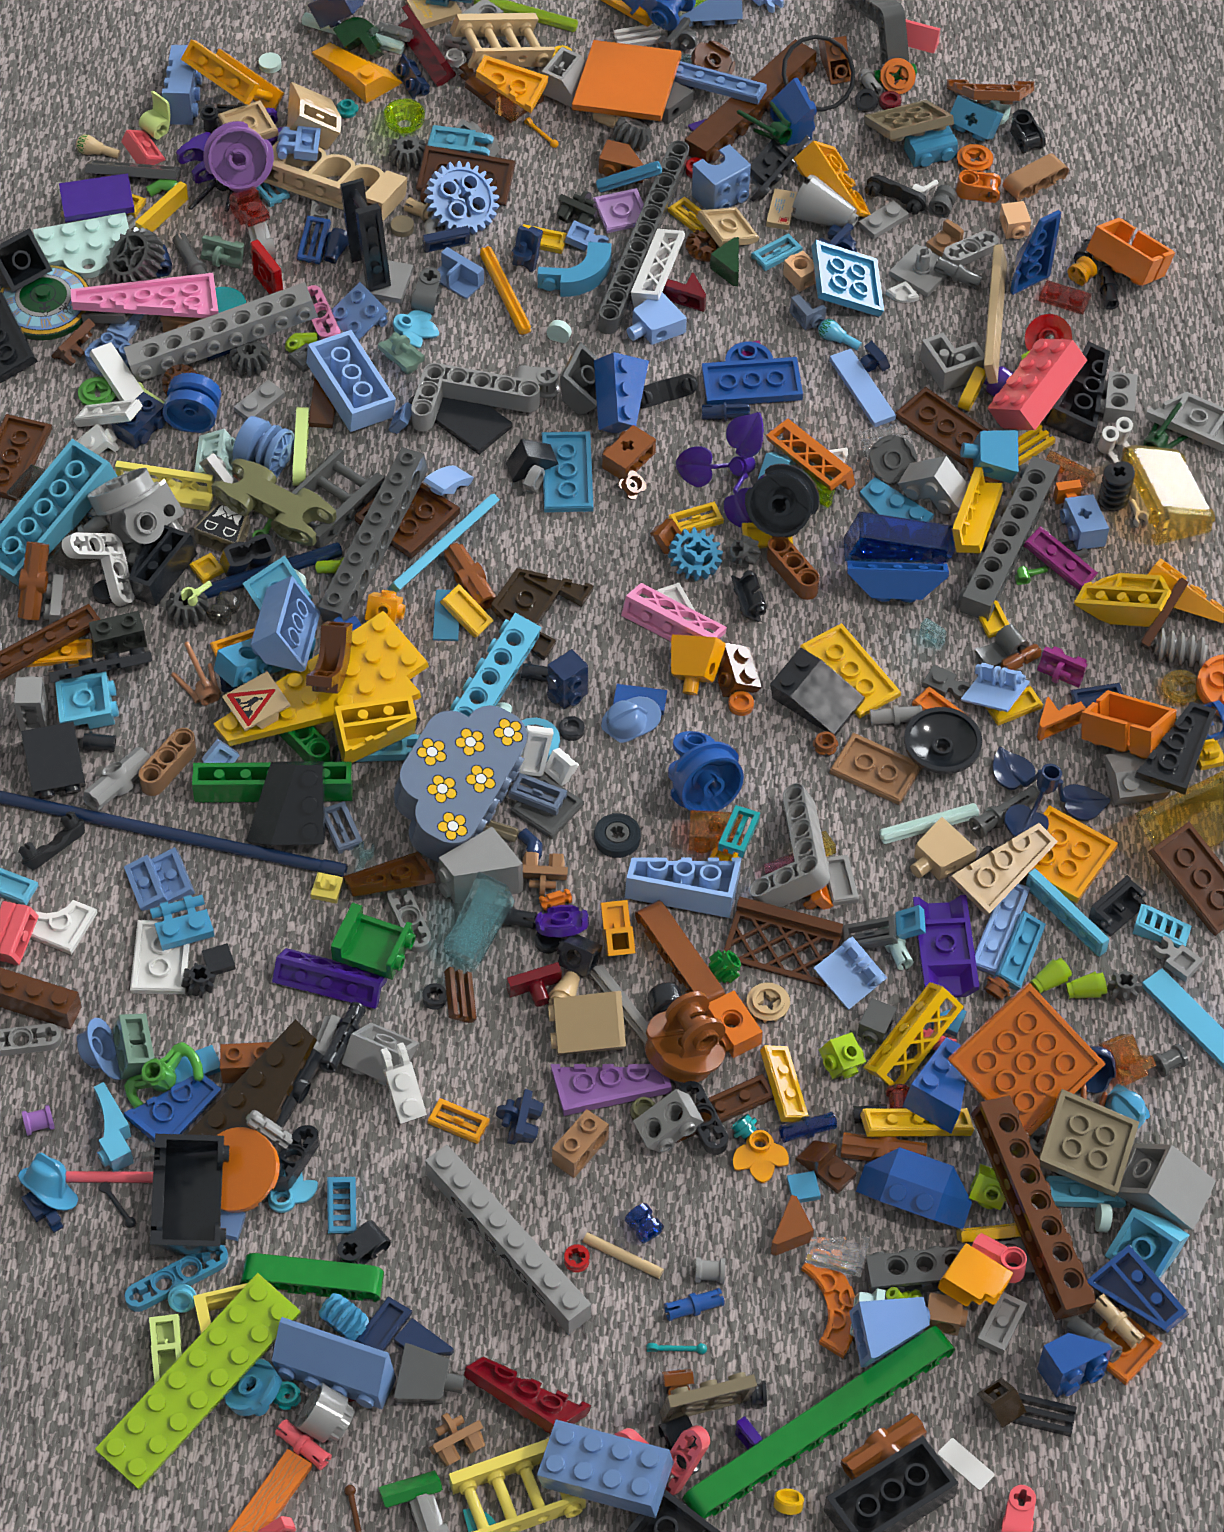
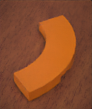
M817 1246L802 1266L801 1271L806 1273L818 1285L827 1304L828 1321L819 1344L844 1359L854 1336L850 1335L851 1318L849 1311L853 1308L855 1295L839 1264L828 1253Z

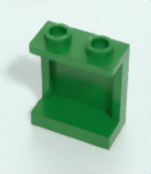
M352 902L331 944L332 960L393 980L396 971H401L405 962L404 955L407 949L411 950L414 945L416 934H413V925L410 922H406L403 928L364 915L362 905Z

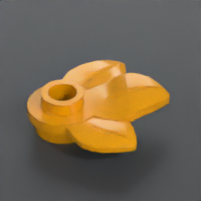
M756 1130L747 1137L746 1144L738 1147L733 1157L734 1170L749 1169L753 1177L760 1183H766L771 1179L775 1166L785 1167L789 1164L786 1149L774 1143L772 1136L764 1130ZM763 1142L765 1146L757 1147L755 1146V1143Z

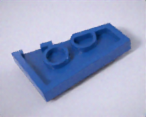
M205 1075L201 1081H196L191 1076L171 1087L169 1091L146 1100V1103L124 1112L123 1115L126 1120L155 1143V1133L183 1134L221 1093V1088Z

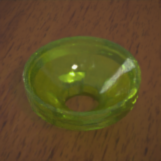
M407 98L390 102L383 112L386 126L400 134H408L418 130L425 120L423 106L419 102ZM402 120H408L411 122V125L401 127L398 123Z

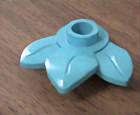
M413 310L408 315L398 314L393 320L394 331L400 336L406 335L410 339V344L416 348H421L424 338L439 336L438 328L430 321L432 315L428 312Z
M301 1173L289 1190L276 1192L271 1189L268 1194V1204L275 1212H288L294 1208L295 1204L309 1201L317 1191L318 1182L315 1180L303 1181ZM280 1197H286L287 1201L280 1203L277 1202V1199Z

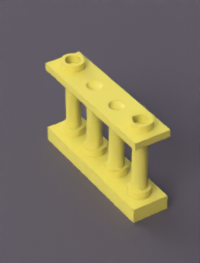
M549 1438L449 1473V1485L453 1495L459 1492L465 1495L477 1530L473 1532H519L564 1515L566 1518L575 1517L583 1511L582 1509L586 1508V1499L561 1492L559 1493L562 1500L545 1506L532 1470L533 1466L541 1464ZM513 1473L521 1475L534 1510L518 1516L504 1483L505 1476ZM485 1483L493 1485L506 1519L490 1526L476 1493L477 1486Z

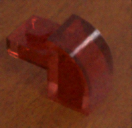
M254 186L230 194V208L240 225L247 224L248 227L270 220L269 212L259 198V191Z

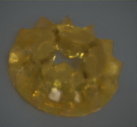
M1186 670L1169 672L1164 676L1161 684L1164 698H1169L1172 704L1176 702L1181 703L1183 707L1187 703H1191V701L1195 702L1200 698L1196 689L1197 676ZM1178 685H1179L1180 687L1186 686V691H1185V692H1183L1182 690L1176 691V690H1177V686H1178Z

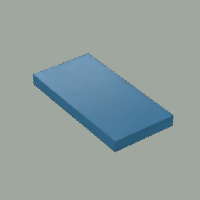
M590 431L542 432V443L551 444L559 464L544 470V513L593 512Z

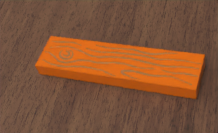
M287 1449L228 1532H258L273 1522L312 1469V1463Z

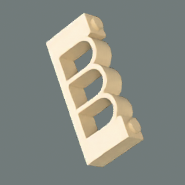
M279 141L272 146L274 154L273 166L264 182L343 210L340 184L363 178L364 185L370 186L365 192L367 206L378 203L381 207L383 221L406 196L408 177L388 170L384 173L380 168L373 165L360 164L355 166V162L351 158L339 154L326 155V152L320 147L318 149L317 161L294 159V154L289 153L286 159L282 160L278 158L276 146ZM312 166L308 172L299 169V167ZM341 176L337 182L327 179V177Z

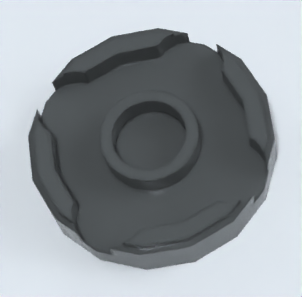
M896 435L880 438L872 445L868 454V465L871 473L886 484H897L909 464L917 462L914 446L909 440Z

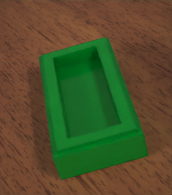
M435 1470L378 1487L381 1500L386 1508L414 1500L417 1496L423 1494L431 1495L443 1490Z

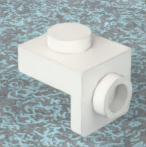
M99 424L93 426L76 440L97 455L107 448L114 452L119 450L116 443L117 437L114 432L109 428H103Z

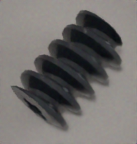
M1120 461L1110 464L1103 470L1098 502L1104 509L1118 511L1127 506L1135 477V469L1129 462Z

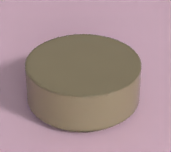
M399 215L392 219L391 232L395 236L407 237L413 233L414 221L412 218L406 215Z

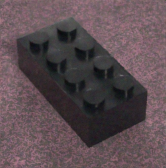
M922 1436L826 1496L824 1512L839 1532H901L956 1496L959 1483L926 1438Z

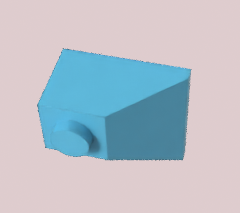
M1133 1208L1105 1256L1111 1260L1127 1245H1130L1160 1279L1178 1256L1190 1235L1165 1218Z

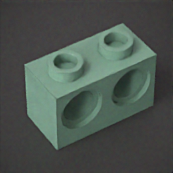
M146 1013L121 1014L118 1016L112 1029L120 1078L129 1079L130 1077L142 1074L143 1065L147 1061L154 1059V1052Z

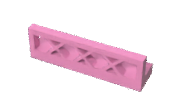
M642 583L626 595L621 614L624 618L671 641L672 634L717 637L720 639L727 629L724 625ZM642 593L650 598H643L639 595ZM661 606H667L671 609H664ZM682 617H688L693 621H687ZM704 628H709L715 632L712 634Z

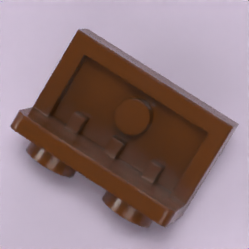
M725 643V650L716 674L722 696L729 697L735 690L751 693L758 692L762 686L750 648Z

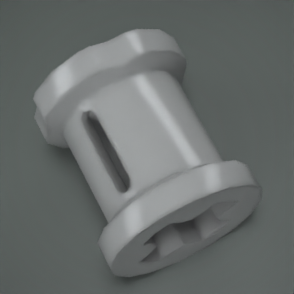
M696 1257L695 1283H700L701 1280H712L724 1284L725 1258H720L719 1261H711Z

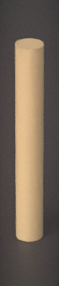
M588 1232L583 1239V1243L657 1279H660L664 1272L663 1268Z

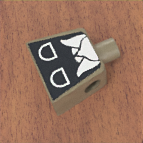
M216 504L195 526L196 543L223 552L232 543L245 542L251 528L249 514L241 516L231 511L224 504Z

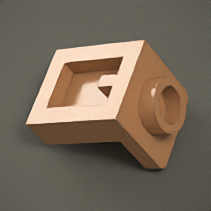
M946 219L943 222L942 231L927 241L926 247L942 257L947 246L963 240L964 230L958 224Z

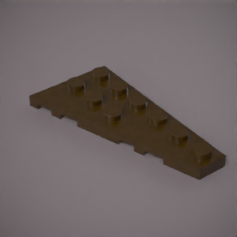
M295 1019L187 1134L217 1135L227 1129L236 1127L253 1129L247 1125V1120L245 1119L252 1110L258 1111L263 1117H267L276 1124L282 1112L281 1107L286 1097L290 1096L294 1088L292 1085L299 1071L303 1069L317 1039Z

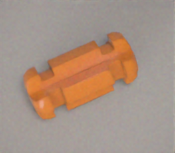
M564 889V892L559 890L546 894V897H539L540 907L545 911L548 907L565 905V902L570 904L572 902L571 892L568 889Z

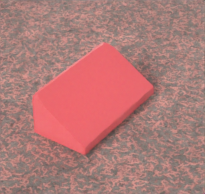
M906 19L908 47L934 53L939 44L940 28Z
M126 130L121 142L137 164L155 165L166 160L147 132Z

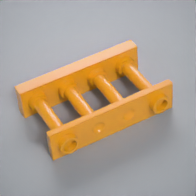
M191 39L181 58L182 61L244 104L250 105L253 99L255 101L260 100L265 108H274L276 110L284 95L283 91L222 49H218L217 53L214 54L197 41Z

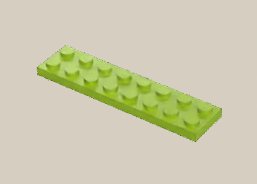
M257 1273L95 1448V1451L139 1490L274 1344L281 1318L284 1317L295 1321L301 1314V1311Z

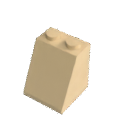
M621 991L553 998V1005H548L549 1022L554 1021L555 1032L550 1033L551 1049H557V1055L623 1050L626 1047Z

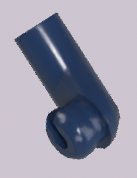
M527 828L523 829L519 833L518 838L527 846V852L539 853L540 860L543 851L541 841Z

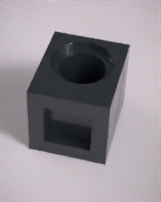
M578 934L570 936L566 940L563 939L557 949V954L560 955L558 963L565 969L587 977L593 968L597 966L603 945ZM574 950L580 953L581 958L576 956Z

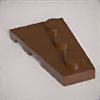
M418 851L343 876L345 885L353 897L436 883L434 873Z

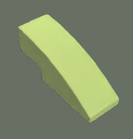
M179 1314L149 1317L154 1384L183 1354Z

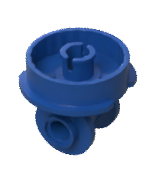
M622 0L632 9L631 15L639 7H642L653 23L668 31L676 29L679 25L678 13L680 11H691L696 4V0Z
M685 731L677 734L673 739V749L680 755V758L672 762L668 768V776L673 782L670 796L679 806L687 808L695 814H711L723 809L735 799L743 785L744 773L738 763L739 755L730 745L723 742H715L712 737L704 733Z

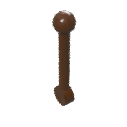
M347 1485L344 1493L349 1498L355 1531L362 1532L354 1497L356 1488L353 1485Z

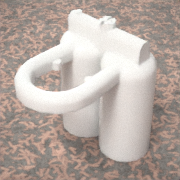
M1121 417L1117 420L1115 426H1107L1102 431L1097 448L1101 453L1108 454L1114 463L1120 462L1117 458L1118 456L1113 453L1115 444L1123 445L1125 451L1131 454L1132 460L1130 464L1132 466L1137 461L1135 450L1127 442L1133 427L1132 421L1127 417Z

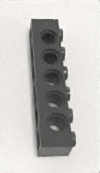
M1021 1237L999 1242L1007 1247L1021 1248L1027 1256L1025 1275L1019 1282L1039 1280ZM965 1243L944 1248L942 1246H931L925 1250L916 1251L913 1249H903L897 1253L888 1254L885 1252H875L866 1256L864 1270L868 1292L872 1294L877 1288L887 1292L891 1287L898 1288L901 1293L905 1291L911 1292L914 1289L919 1290L921 1293L941 1291L938 1289V1284L949 1268L946 1264L954 1261ZM1008 1263V1265L1011 1267L1018 1266L1015 1263ZM924 1266L927 1267L930 1271L923 1272L920 1271L918 1267ZM896 1269L899 1270L902 1274L894 1275L890 1272V1270Z

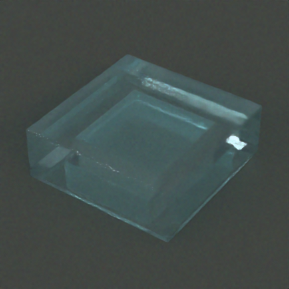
M926 618L921 623L919 637L940 650L945 645L947 631Z

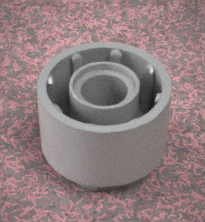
M320 1383L303 1406L297 1419L296 1428L322 1443L326 1440L337 1442L350 1425L354 1409L348 1404L346 1396Z

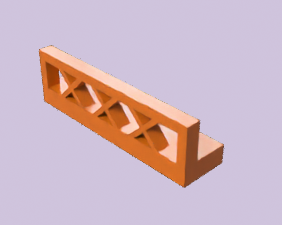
M787 418L766 435L770 443L832 491L840 484L847 490L855 485L852 468ZM783 433V437L786 440H779L776 437ZM793 447L801 453H795L793 451ZM809 460H811L817 466H811L809 464ZM825 472L828 475H830L833 478V480L830 481L828 478H826Z

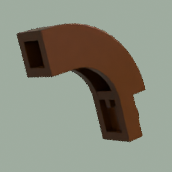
M327 621L321 625L318 661L315 669L306 675V686H312V691L338 694L341 690L350 659L353 623Z

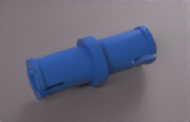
M716 1288L715 1290L698 1295L691 1293L688 1294L687 1298L664 1303L665 1313L669 1312V1315H666L668 1321L691 1314L698 1316L701 1315V1311L724 1306V1297L719 1296L722 1294L720 1288Z

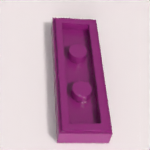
M1041 526L1023 545L1079 591H1081L1085 583L1091 582L1098 574L1097 571Z

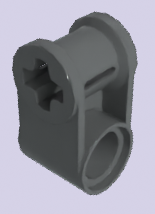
M428 267L420 272L417 286L412 296V310L436 313L435 306H438L441 292V274L437 269Z

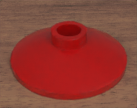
M1043 314L1036 317L1028 325L1025 332L1027 350L1030 351L1036 341L1046 339L1049 335L1054 336V339L1072 340V330L1067 321L1055 314Z

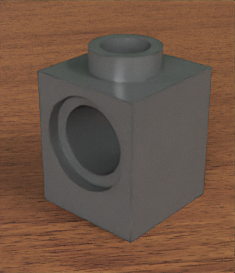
M871 998L859 1023L857 1036L861 1037L867 1044L881 1045L894 1024L897 1008Z

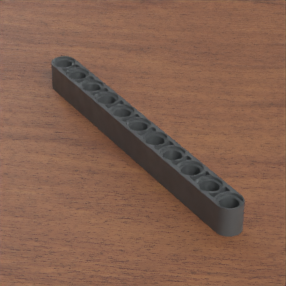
M677 140L671 142L661 163L662 173L655 177L600 307L598 329L601 333L614 334L620 327L632 298L631 290L657 229H661L668 212V207L671 205L686 169L689 146L684 141Z

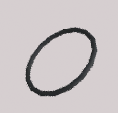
M815 34L802 37L789 47L783 59L781 75L784 86L788 84L786 76L787 60L792 51L805 41L813 39L824 40L840 48L848 59L851 70L850 86L844 97L835 104L825 107L816 106L817 111L823 112L837 108L848 99L854 88L856 71L852 57L842 44L831 37Z

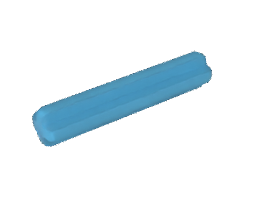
M654 161L600 178L596 181V186L599 192L609 191L660 175L662 167L659 161Z

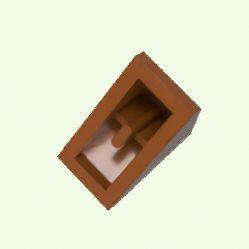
M791 1195L772 1241V1255L777 1256L813 1241L814 1229L797 1196Z

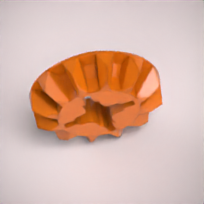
M893 58L887 61L880 70V81L883 84V88L888 91H894L900 95L908 92L915 83V70L905 59ZM900 69V76L905 80H899L894 84L895 78L891 73L895 74Z
M979 144L966 145L957 153L958 166H962L963 170L984 172L985 169L990 170L993 164L994 157L992 152L987 147ZM976 157H977V158L979 157V161H977V160H975L974 162L971 161V158H972V159H975Z

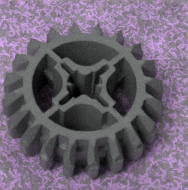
M135 227L133 230L127 229L125 235L120 234V239L118 241L114 240L115 245L113 248H109L111 251L110 255L106 256L108 263L105 265L108 269L107 274L115 284L151 280L153 277H157L156 273L162 269L160 264L165 261L163 255L166 252L163 249L164 244L158 238V235L143 227Z

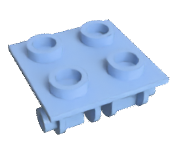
M986 663L977 664L975 674H978V677L963 695L961 701L1008 712L1030 681L1025 680L1026 676L1021 671H1014L1004 667L1001 669L1000 666L994 668L993 665Z
M853 936L848 938L839 948L813 968L848 1010L887 979L886 975Z

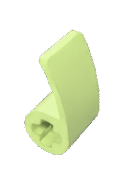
M151 91L153 109L142 114L139 119V127L158 140L167 134L169 130L170 105L162 96L155 91Z

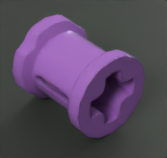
M45 1105L42 1110L30 1113L22 1111L27 1136L32 1135V1132L45 1128L55 1129L49 1105Z

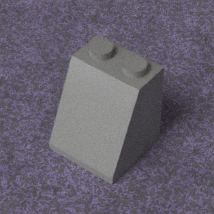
M493 827L439 857L438 874L440 884L438 886L445 898L450 897L454 903L518 894L523 891V863Z
M1134 1143L1117 1196L1147 1213L1167 1219L1180 1229L1193 1230L1200 1219V1214L1211 1195L1216 1181L1173 1145Z

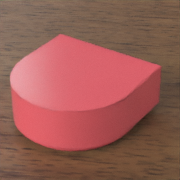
M280 1516L258 1532H295L296 1528L292 1518Z

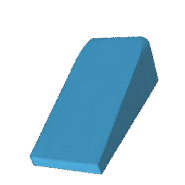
M436 590L433 640L458 641L460 623L440 603L452 590Z

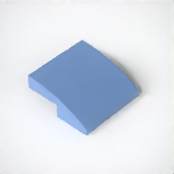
M175 847L152 859L145 855L124 866L142 911L160 906L159 903L167 901L170 903L185 896L195 894L179 851Z

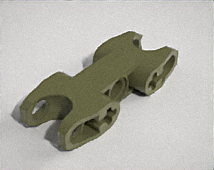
M235 459L231 463L233 466L232 471L241 479L239 482L215 481L211 485L212 494L231 511L241 516H247L254 510L273 520L271 527L279 536L302 545L314 546L317 542L316 533L307 525L308 523L320 521L329 524L337 519L336 510L318 494L306 488H301L296 494H293L276 485L277 478L271 470L258 463L244 459Z

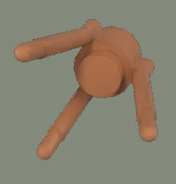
M185 642L184 645L200 681L196 683L194 691L175 672H172L171 676L193 698L195 704L201 702L202 705L206 706L218 701L221 691L217 684L213 665L211 663L208 664L211 680L209 681V679H206L189 642Z

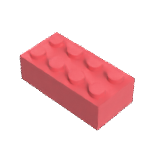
M1039 339L1034 343L1028 355L1020 362L1013 375L1007 379L1000 392L994 396L987 409L1000 427L1004 429L1035 431L1086 363L1087 359L1073 340Z

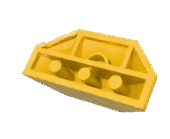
M1118 573L1102 578L1095 583H1085L1074 604L1108 624L1150 627L1162 611L1171 591L1162 575Z

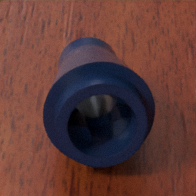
M333 228L328 233L325 255L323 257L326 262L337 263L338 258L348 246L347 231L341 228Z

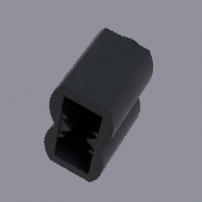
M261 534L252 537L248 542H235L228 545L222 552L220 563L225 575L229 577L249 569L270 564L277 550L271 536Z

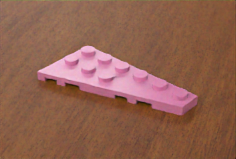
M213 273L71 289L73 310L207 318L218 314Z

